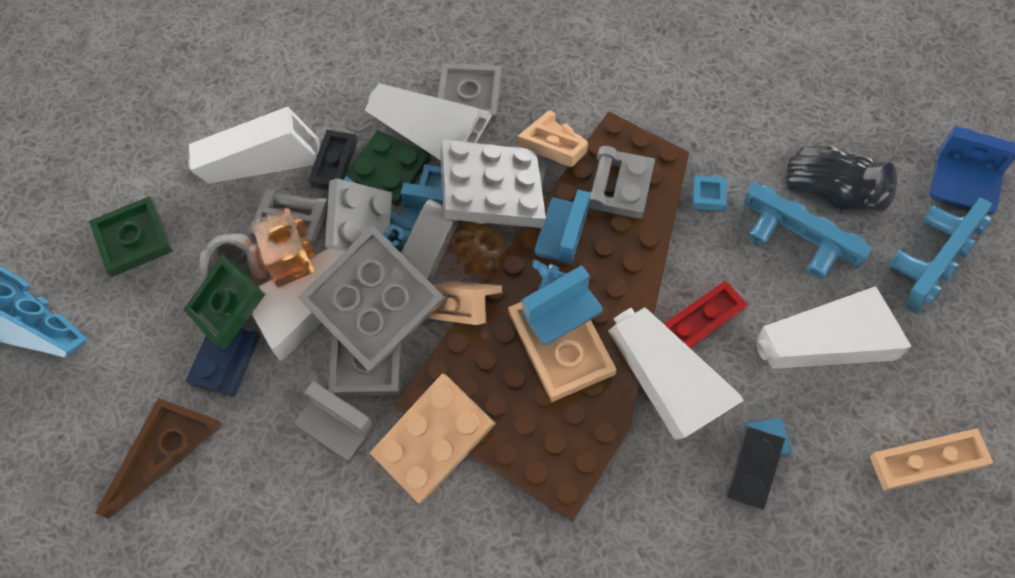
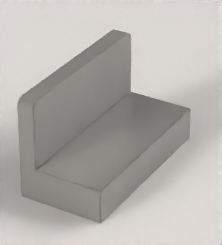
M312 381L304 392L310 402L296 419L295 425L345 460L350 461L375 427L368 416Z

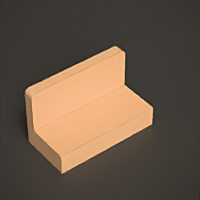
M458 281L432 284L446 299L427 319L472 325L486 323L485 296L502 293V286Z

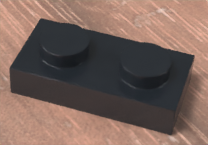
M326 130L308 179L310 187L329 191L330 180H343L345 178L344 175L348 171L358 143L356 134Z
M747 426L727 492L728 498L764 510L784 445V437Z

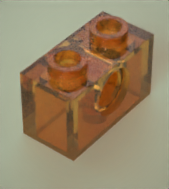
M289 207L251 222L264 266L277 288L315 272L311 261L312 258L316 257L310 240L308 238L304 240L303 238L308 235L302 218L295 219Z

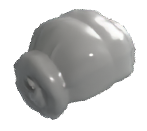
M244 234L219 235L208 243L206 250H202L200 253L199 269L202 281L206 279L222 256L231 259L254 283L265 278L267 267L264 250L258 244L253 245L251 240Z

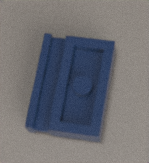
M241 328L226 350L216 347L205 336L185 381L191 386L220 394H227L235 398L261 336L256 331L250 332Z

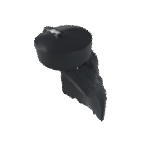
M833 146L801 147L800 151L789 159L787 168L789 172L787 188L789 190L820 194L829 199L839 209L869 208L875 211H885L894 199L897 189V173L891 162H875L874 159L868 156L849 154Z

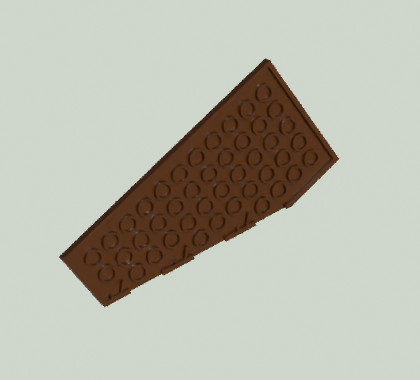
M608 111L587 140V154L572 167H567L543 200L545 215L552 198L574 202L577 190L592 192L599 163L597 160L598 150L601 146H610L618 152L655 158L643 218L639 219L589 208L572 265L536 256L534 250L541 228L524 226L483 282V284L502 286V293L485 296L486 323L472 325L454 322L394 404L397 410L405 414L442 373L447 375L496 423L468 455L572 522H574L630 429L639 381L608 330L616 325L614 318L630 308L633 309L634 313L643 308L648 309L653 315L655 313L689 151ZM611 166L604 193L606 197H614L620 167ZM533 260H537L547 267L549 264L559 267L560 272L566 274L581 265L590 276L588 288L603 308L602 313L591 321L617 369L616 375L551 402L508 313V307L522 302V299L538 291L543 278L538 270L532 267Z

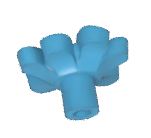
M533 260L532 267L538 270L543 278L538 290L566 275V273L560 272L559 267L549 264L547 267L545 264Z

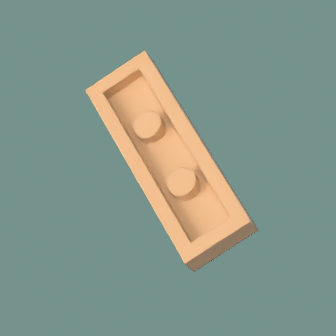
M978 428L886 449L870 455L883 491L972 471L993 464V460Z

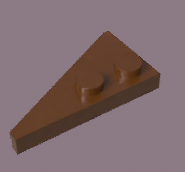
M158 398L95 514L110 519L219 430L222 424L217 419Z

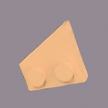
M552 111L546 112L518 135V147L536 150L537 155L554 160L561 165L572 167L587 154L588 142L580 135L575 134L568 124L560 126L555 121L556 114Z

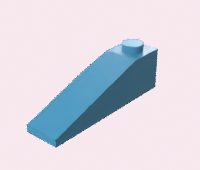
M0 266V342L61 357H67L86 344L87 338L64 316L52 315L46 309L49 304L48 301L43 297L35 299L27 291L30 285L24 279Z

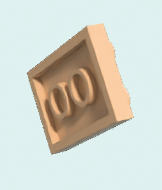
M522 302L508 307V313L551 402L616 375L617 369L591 320L551 344L544 346L523 316Z
M442 373L369 453L418 504H421L496 423L447 375Z

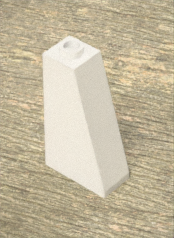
M378 83L376 89L371 92L365 108L366 112L439 160H441L440 148L442 140L477 143L492 116L489 112L476 107Z
M285 107L189 144L190 158L188 159V165L193 174L199 176L208 184L314 165L320 149L319 138L289 107Z
M329 248L259 286L266 295L252 315L279 361L286 358L322 323L298 297L345 251Z
M875 286L763 326L757 337L756 347L760 357L763 360H768L772 369L894 361L899 359L911 347V344Z
M630 308L614 318L616 325L609 329L608 332L675 440L689 436L744 401L732 386L648 309L643 308L634 313L633 309Z

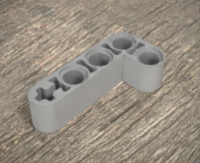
M429 199L423 206L401 254L431 282L448 244H453L456 241L457 237L455 235L461 232L464 221L444 219L443 205Z

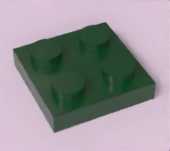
M377 130L344 177H349L357 184L391 192V203L399 206L402 202L401 190L403 183L414 184L423 172L424 165H428L430 162V154Z
M150 196L89 221L105 270L111 277L173 252L155 202Z
M222 256L183 310L216 347L226 350L266 294L231 259Z

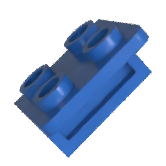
M954 126L939 147L929 196L933 200L971 210L977 200L982 198L993 203L987 214L993 215L998 208L1004 172L1015 160V142Z

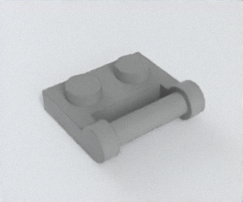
M601 146L597 154L599 163L592 192H590L589 208L642 219L655 158L618 152L613 147ZM611 166L620 167L614 197H606L604 193Z
M267 188L250 228L249 235L254 240L313 251L323 220L327 217L328 199L319 197L317 200L281 194L277 189ZM277 206H283L298 210L309 211L312 213L311 215H306L274 208H276Z

